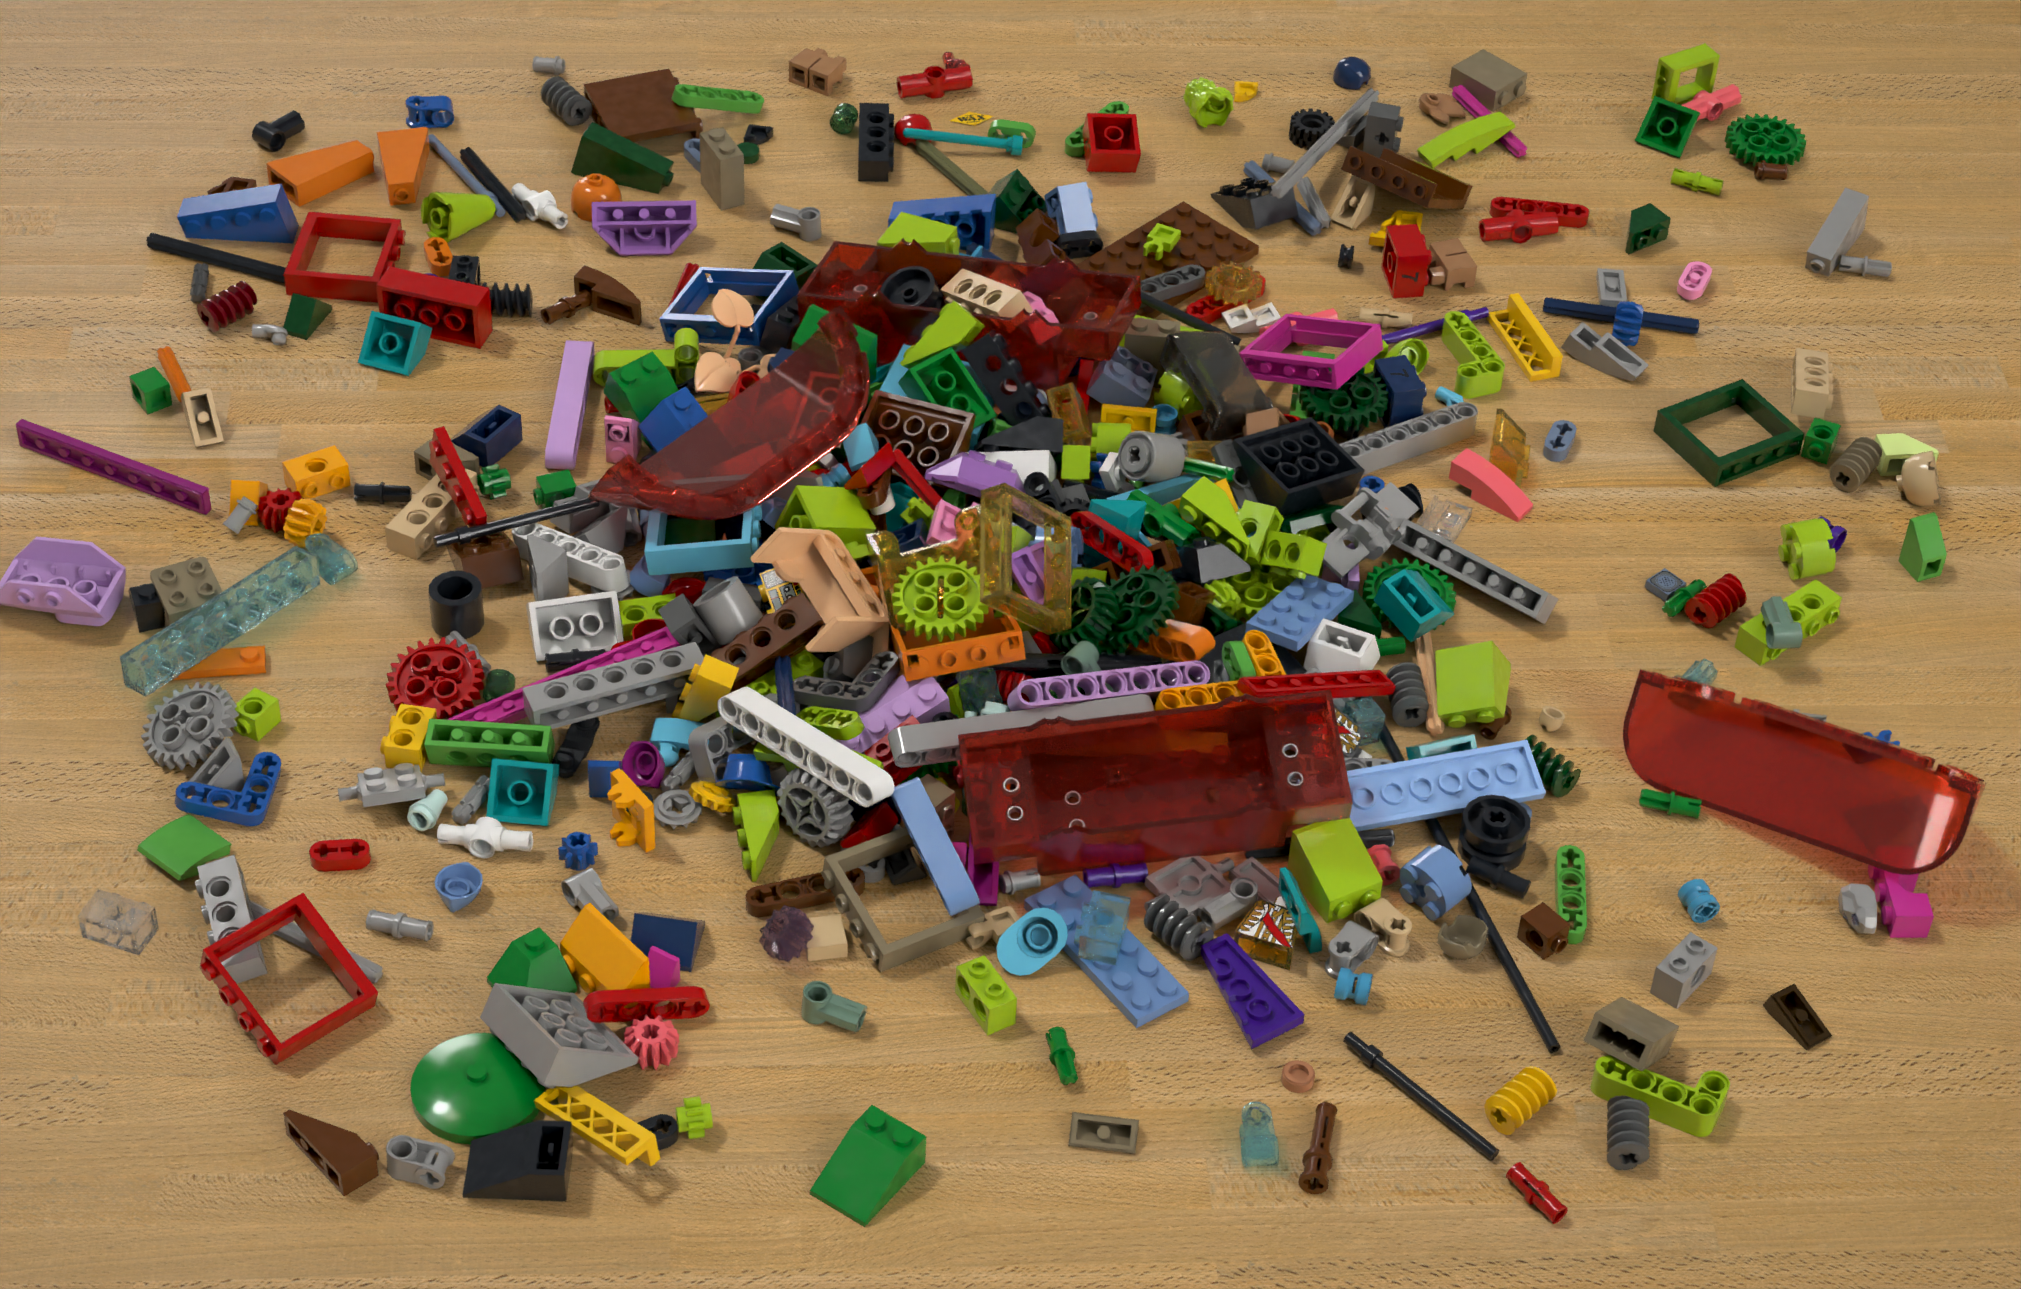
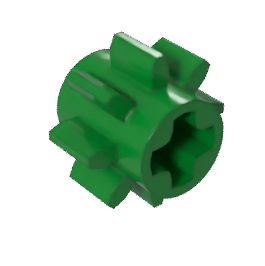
M499 464L483 467V474L477 476L481 494H489L490 500L507 496L505 490L511 488V478L506 468L499 469Z

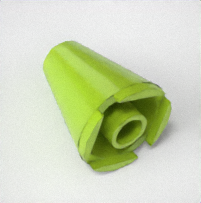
M432 192L422 200L421 219L423 224L427 223L430 231L426 233L430 238L440 237L448 243L491 220L496 207L494 201L485 194Z

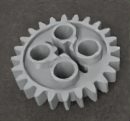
M196 682L193 689L186 684L183 692L179 693L175 689L173 690L172 698L164 696V704L162 706H154L157 712L156 714L147 715L151 723L143 725L146 733L141 735V738L145 742L143 747L148 755L161 767L167 765L172 770L177 765L180 770H183L187 762L192 767H195L197 759L201 758L205 762L207 754H212L216 747L221 744L224 737L233 736L229 728L235 727L238 724L234 719L239 716L235 709L237 705L227 690H223L219 684L213 687L210 682H207L204 686L200 682Z

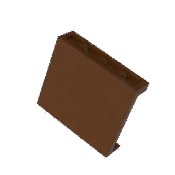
M669 68L584 84V97L592 104L593 110L590 116L594 123L633 142L690 132L693 138L700 139V132H703L702 121L700 117H696L694 108L680 106L672 100L675 86L679 84L677 77L672 75Z
M1350 146L1341 168L1345 172L1425 208L1464 209L1472 189L1470 184L1389 148H1383L1382 154L1378 158Z

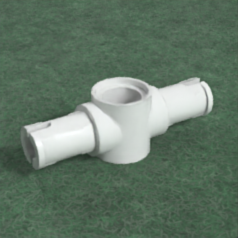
M516 183L512 187V195L522 202V206L526 210L525 215L529 220L535 221L540 218L543 221H549L558 229H562L567 225V214L557 209L555 198L549 191L546 190L539 193L528 189L522 183Z
M481 817L475 824H467L466 826L440 824L437 830L439 844L462 845L472 855L482 859L492 857L495 851L503 852L504 849L530 852L533 847L532 831L506 830V827H503L498 820L491 817Z

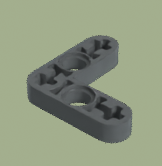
M891 651L880 652L874 655L852 683L812 676L799 677L793 681L795 702L810 706L856 711L857 713L865 712L876 703L899 674L898 655Z

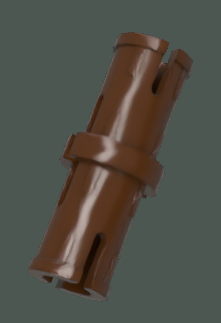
M582 290L571 297H562L554 305L543 308L541 310V317L548 325L563 317L570 318L578 310L591 306L592 296L588 291Z

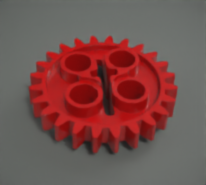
M431 637L428 645L425 646L419 640L417 642V649L414 650L412 647L407 646L408 655L398 654L399 663L390 664L392 672L387 673L389 682L386 683L390 702L394 704L396 712L400 704L435 708L437 719L451 718L455 713H463L464 707L474 708L472 699L480 700L479 690H484L485 688L483 683L485 675L481 660L477 659L474 650L469 652L467 644L459 647L457 639H454L448 645L445 637L441 638L439 644H435Z

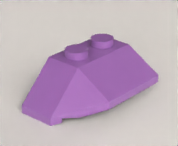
M696 200L592 202V229L619 256L672 255L697 227Z
M970 450L969 454L961 452L926 470V480L1016 510L1018 508H1026L1031 515L1034 514L1017 470L1012 469L1013 464L1007 461L997 459L996 463L985 460V454Z

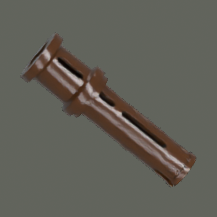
M1328 1102L1319 1103L1316 1107L1310 1149L1303 1154L1304 1172L1299 1175L1298 1184L1303 1191L1310 1194L1324 1193L1329 1185L1327 1171L1331 1169L1333 1162L1329 1151L1338 1110L1335 1105ZM1314 1177L1313 1184H1311L1310 1180Z

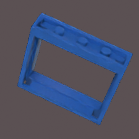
M699 267L659 320L666 341L674 342L675 333L681 328H691L698 333L699 343L730 344L735 327L728 328L721 325L713 315L695 314L709 294H717L719 289H728L740 295L769 296L754 316L752 328L740 327L741 330L735 345L759 346L767 318L793 296H798L799 294L794 271ZM705 273H709L711 275L708 278H706Z

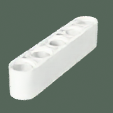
M538 523L520 526L511 530L514 543L518 546L520 558L529 561L527 535H534L566 549L568 577L606 592L617 591L618 593L628 587L629 581L624 559L616 553Z

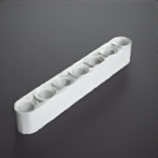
M742 687L719 699L718 711L726 722L859 805L869 807L893 794L894 782L890 774L755 690L749 687Z

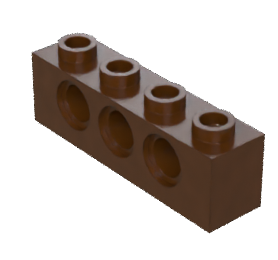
M800 593L798 596L788 598L781 608L772 614L764 615L758 621V624L748 631L740 632L731 643L724 648L716 649L710 656L739 668L730 691L731 693L747 686L775 667L774 659L777 656L783 658L787 655L790 657L803 648L817 635L818 629L825 625V623L805 595ZM795 623L791 629L783 630L786 624ZM770 640L767 646L758 647L762 641ZM746 657L743 663L734 664L736 659Z

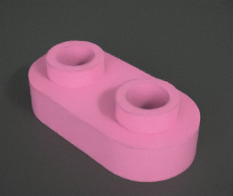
M1698 261L1687 264L1678 281V294L1686 300H1694L1701 297L1710 281L1711 267L1706 263Z

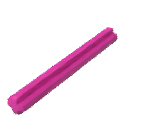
M1463 85L1453 87L1452 96L1475 118L1492 114ZM1511 131L1498 139L1515 157L1520 158L1527 154V146Z

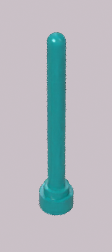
M905 128L903 130V135L906 138L1006 149V152H1010V155L1021 156L1023 136L1019 135L1001 139L915 128Z

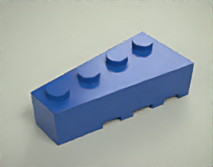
M281 183L184 198L177 215L186 238L293 244L299 226Z
M996 194L896 201L893 203L889 215L888 227L900 212H905L956 226L958 238L960 239L959 250L967 251L966 247L975 242L990 251L994 238Z

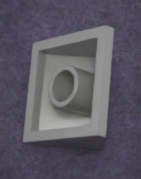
M527 535L529 573L535 602L564 598L569 593L566 549L537 536Z

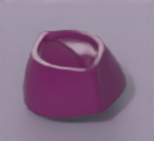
M647 741L632 742L626 750L621 768L636 786L658 789L665 773V762L662 754L654 744Z

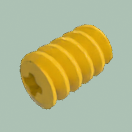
M1533 1066L1523 1068L1511 1081H1508L1486 1100L1484 1108L1488 1121L1499 1133L1511 1135L1515 1132V1128L1522 1126L1524 1121L1529 1120L1532 1114H1536L1540 1107H1544L1549 1100L1556 1096V1085L1552 1078L1543 1070Z

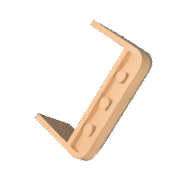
M778 527L750 557L752 563H772L776 575L781 580L798 582L815 610L822 617L825 625L818 629L817 635L805 646L807 651L838 652L879 630L889 620L886 609L846 546L835 533L829 530Z

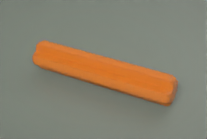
M169 346L165 348L160 347L157 351L159 361L178 401L182 403V393L192 390L172 348Z

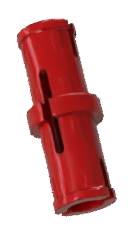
M1521 1162L1514 1164L1508 1170L1506 1178L1525 1195L1524 1199L1529 1205L1534 1204L1553 1224L1564 1218L1568 1208L1549 1191V1185L1545 1181H1539ZM1530 1184L1545 1198V1201H1542L1529 1188Z

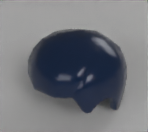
M1345 57L1341 59L1333 73V81L1338 86L1351 90H1359L1364 82L1367 85L1371 78L1370 66L1365 60L1358 57Z

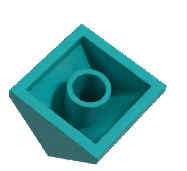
M1091 499L1088 511L1096 514L1138 541L1147 503L1145 501ZM1100 529L1099 536L1101 542L1103 543L1104 533ZM1119 541L1118 550L1119 553L1122 555L1123 546L1122 543ZM1083 542V553L1105 563L1111 561Z

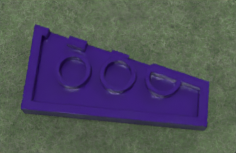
M1228 933L1201 945L1200 954L1251 1049L1304 1023L1305 1014Z

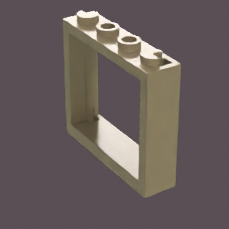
M906 827L825 857L823 871H821V875L825 880V888L831 889L835 896L838 910L847 916L853 935L856 938H860L864 945L867 959L871 958L874 961L879 972L965 940L967 937L972 936L967 929L968 926L984 922L985 918L983 911L977 904L956 914L957 917L892 943H886L844 872L913 846L915 847Z

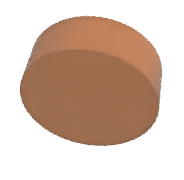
M1294 1060L1284 1065L1281 1082L1287 1090L1294 1093H1304L1313 1087L1315 1071L1310 1064Z

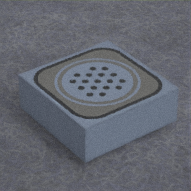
M1665 568L1647 579L1645 584L1647 590L1665 602L1674 596L1677 589L1686 587V582Z

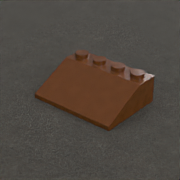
M875 390L861 424L867 423L876 436L878 451L886 443H890L892 450L900 449L925 478L927 469L961 452L969 451L976 416L974 413ZM892 468L890 484L901 482L908 485ZM927 480L942 498L948 489H953Z

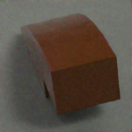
M585 265L575 274V294L582 290L588 291L592 296L593 311L638 326L642 323L641 302L622 283L599 270Z

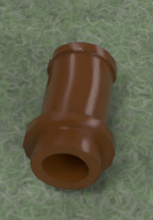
M1765 160L1756 162L1754 167V176L1758 177L1759 180H1764V178L1785 180L1788 173L1787 164L1766 163Z
M1506 705L1503 718H1497L1493 722L1481 724L1479 727L1480 734L1486 739H1495L1503 725L1509 724L1511 721V709Z

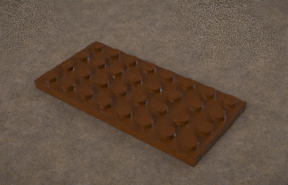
M1183 201L1044 285L1080 306L1085 311L1098 314V311L1105 307L1121 311L1115 306V293L1112 292V289L1094 281L1098 271L1114 279L1121 278L1128 282L1127 285L1186 265L1192 264L1204 268L1205 280L1201 288L1163 300V302L1174 307L1258 255L1259 246ZM1157 223L1181 230L1180 240L1170 252L1163 251V257L1160 260H1155L1156 253L1154 252L1143 256L1147 236ZM1148 306L1129 312L1123 311L1152 319L1162 314Z

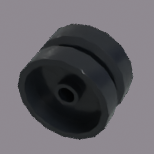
M909 266L899 269L886 279L879 292L880 302L888 313L894 327L898 332L905 335L922 334L927 326L936 322L940 317L941 309L946 305L944 302L946 298L940 291L934 276L928 269L921 266Z
M1486 795L1470 801L1463 810L1457 850L1461 858L1469 864L1473 855H1476L1498 867L1500 864L1507 867V871L1518 867L1524 859L1526 841L1530 830V817L1526 809L1517 801L1505 796Z

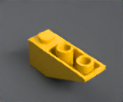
M705 654L701 665L694 664L688 678L693 683L691 685L686 682L679 698L684 703L677 702L671 718L698 722L718 711V701L721 697L730 693L739 668Z

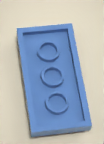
M1306 575L1305 580L1297 578L1246 622L1245 633L1250 630H1259L1267 635L1270 642L1297 652L1311 639L1323 618L1331 621L1353 601L1354 591L1343 587L1341 584L1331 583L1314 576Z

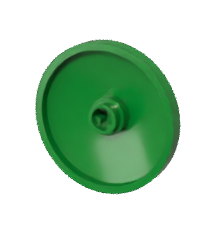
M471 1033L451 1038L430 1050L414 1070L410 1091L413 1110L426 1129L445 1140L471 1145L472 1140L532 1122L540 1112L535 1107L534 1100L546 1091V1087L538 1083L537 1077L521 1065V1060L505 1048V1043L499 1037L492 1033Z

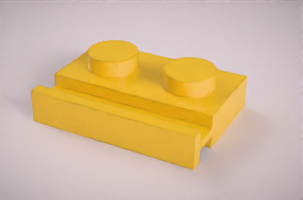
M1102 404L1101 423L1131 424V433L1134 431L1155 433L1157 409Z

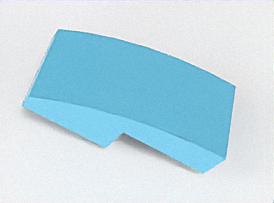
M656 718L650 742L658 747L659 742L673 744L678 748V751L681 748L690 751L688 744L689 735L695 728L704 725V723L678 718Z

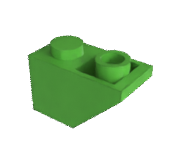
M1932 512L1911 518L1898 561L1917 582L1941 576L1947 552L1937 515Z

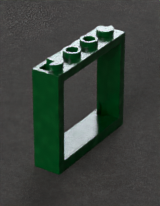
M1743 379L1658 410L1653 430L1654 433L1714 487L1799 455L1805 434ZM1737 404L1773 437L1718 457L1683 424Z

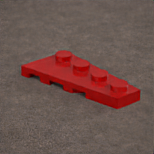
M445 427L433 429L432 441L429 442L431 451L430 464L461 512L464 523L469 527L485 524L487 522V514Z

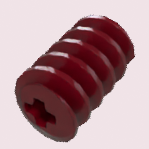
M240 281L236 285L227 288V290H222L219 294L211 296L210 299L203 300L201 304L198 303L196 306L197 313L204 325L211 332L216 333L219 331V327L223 329L227 327L228 322L231 324L235 323L236 317L243 319L245 313L248 315L254 312L253 305L257 304V296L248 283Z

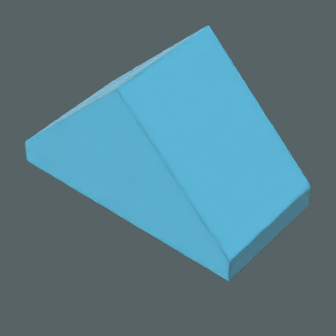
M867 423L840 432L852 472L859 470L878 452V440Z

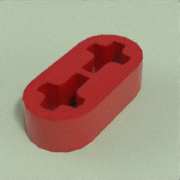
M362 839L318 841L309 850L311 866L315 870L322 872L363 869L371 861L369 844Z

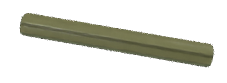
M916 140L915 149L969 196L989 193L928 140Z

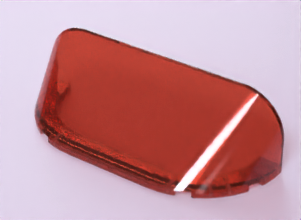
M840 305L817 322L819 328L779 366L641 465L630 454L607 470L589 493L588 499L695 520H717L738 516L766 501L844 442L857 427L860 415L867 406L870 389L866 352H861L856 340L858 332L848 315Z
M1640 669L1624 720L1623 743L1632 768L1650 786L1668 794L1674 791L1675 795L1697 800L1701 799L1702 806L1895 874L1913 875L1933 870L1945 863L1962 843L1987 784L1980 777L1949 764H1938L1937 768L1933 767L1935 759L1759 699L1753 700L1742 697L1741 702L1734 700L1735 693L1732 691L1677 676L1669 677L1659 672Z

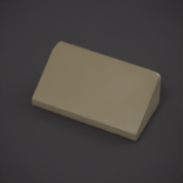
M1072 1112L1068 1146L1135 1154L1139 1120Z

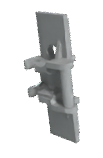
M1391 482L1377 494L1367 487H1362L1352 501L1341 510L1338 509L1332 513L1331 519L1338 528L1322 541L1327 543L1322 562L1341 579L1365 558L1376 560L1406 533V529L1400 527L1404 518L1409 519L1419 508ZM1360 509V512L1366 518L1363 521L1361 519L1355 521L1350 516ZM1343 540L1351 541L1356 549L1346 547Z

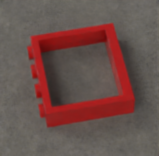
M308 211L284 272L286 295L292 296L295 293L306 297L378 303L376 285L389 266L395 267V261L400 260V247L405 245L406 231L402 230L401 219ZM320 237L385 242L373 276L307 271Z
M304 893L299 894L203 949L200 969L204 977L208 981L213 980L219 988V995L224 1004L228 1007H233L238 1014L237 1018L241 1027L246 1032L250 1031L253 1034L261 1054L266 1058L270 1057L275 1065L374 1007L379 993ZM295 921L354 1000L280 1043L221 962Z

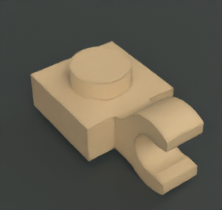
M1011 905L985 913L984 922L968 926L967 929L972 936L967 937L966 942L971 949L982 947L991 938L998 944L999 938L1006 929L1020 919Z

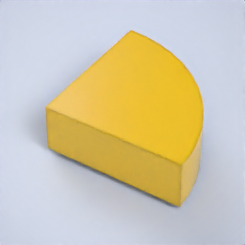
M1234 81V102L1250 100L1257 94L1258 82Z

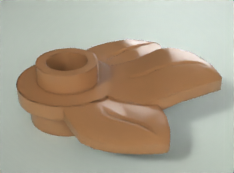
M1425 93L1419 98V108L1421 111L1444 124H1448L1450 117L1464 118L1466 115L1463 107L1456 103L1457 100L1448 94Z

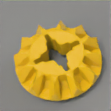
M694 782L691 784L688 792L695 802L701 803L703 807H708L712 811L717 810L721 813L732 812V807H735L737 801L728 790L718 787L711 782Z

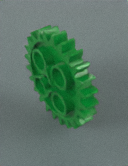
M1755 114L1754 118L1745 115V119L1738 117L1737 122L1731 121V126L1728 125L1724 142H1726V148H1730L1729 153L1736 154V159L1744 158V163L1751 161L1755 167L1756 162H1761L1762 160L1772 164L1787 163L1794 165V161L1799 162L1800 157H1803L1807 140H1804L1805 134H1801V129H1794V123L1786 124L1787 119L1779 121L1778 116L1769 118L1768 114H1765L1764 117Z
M1394 558L1391 565L1383 561L1381 568L1374 566L1373 572H1368L1367 578L1364 580L1362 599L1365 600V603L1375 616L1379 615L1378 621L1380 623L1388 621V628L1391 629L1395 624L1374 601L1383 581L1403 569L1417 571L1452 611H1454L1456 603V591H1452L1454 584L1447 583V575L1439 576V568L1431 571L1429 569L1430 563L1420 566L1419 560L1416 559L1413 564H1409L1408 559L1404 558L1403 563L1399 564Z

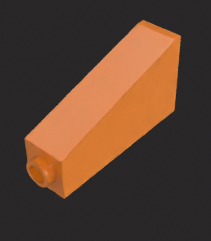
M428 127L377 132L379 156L390 206L416 203L430 152Z
M358 140L270 161L266 163L269 185L281 183L287 198L300 207L373 173L374 154L369 147H366Z

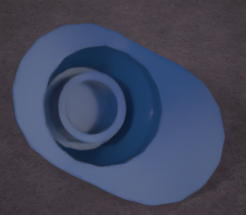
M752 754L729 755L723 779L715 782V785L718 787L743 789L752 792L774 789L775 796H778L777 791L781 788L772 784L770 768L763 760H756L755 755Z

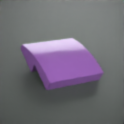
M1046 540L1030 547L1026 546L1002 559L1032 610L1057 601L1060 598V592L1064 593L1067 590L1068 584L1072 585Z

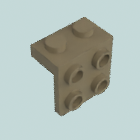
M198 557L157 568L150 572V579L165 609V629L169 636L185 634L194 629L213 626L219 622L226 621V598L207 558Z

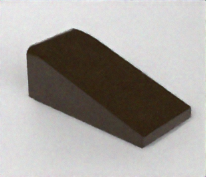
M1795 983L1770 995L1763 1004L1766 1011L1805 1050L1832 1037Z

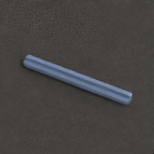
M1251 160L1249 163L1246 162L1244 164L1245 168L1243 171L1250 178L1254 177L1256 181L1268 179L1269 183L1276 182L1255 161ZM1296 201L1298 216L1292 218L1310 235L1320 234L1322 224Z

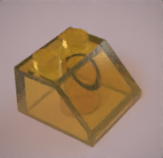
M1497 408L1489 462L1521 488L1522 479L1528 478L1530 445H1525L1526 433L1503 409Z

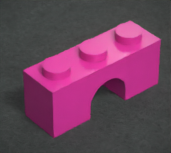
M1876 848L1874 859L1870 860L1868 864L1869 878L1873 879L1875 884L1874 893L1876 901L1880 902L1882 908L1881 921L1883 925H1887L1890 938H1927L1934 918L1927 893H1912L1914 892L1920 872L1914 848Z

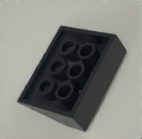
M1312 417L1234 439L1232 442L1258 502L1276 507L1282 517L1353 495L1365 471Z

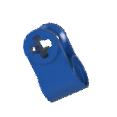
M411 96L405 101V105L408 108L406 124L410 128H445L454 122L453 104L447 96Z

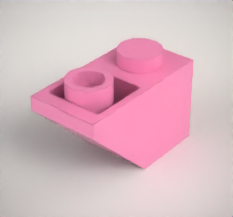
M606 415L604 418L606 462L633 466L642 446L641 432L638 429L640 423L634 419Z

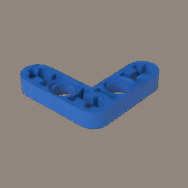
M262 752L256 755L242 793L197 782H183L176 788L175 805L183 812L245 826H257L264 821L280 777L281 759L272 752ZM265 766H269L267 775L262 774V769ZM261 785L267 788V790L260 793L253 791L251 787ZM217 800H223L229 805L220 808L212 803ZM251 803L256 804V809L253 812H249Z

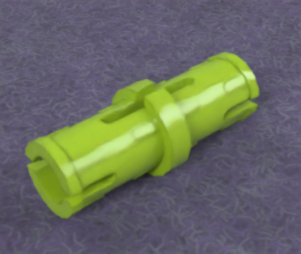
M1674 168L1670 183L1692 188V191L1695 192L1700 190L1719 196L1724 180L1704 176L1701 172L1692 173Z

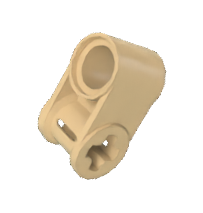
M1380 898L1355 912V923L1379 936L1377 945L1384 953L1400 957L1408 952L1410 943L1407 937L1412 930V922L1394 908L1388 900Z

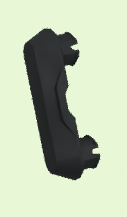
M598 717L570 725L562 745L552 760V764H560L559 776L561 778L567 779L572 777L581 761L586 758L600 725Z

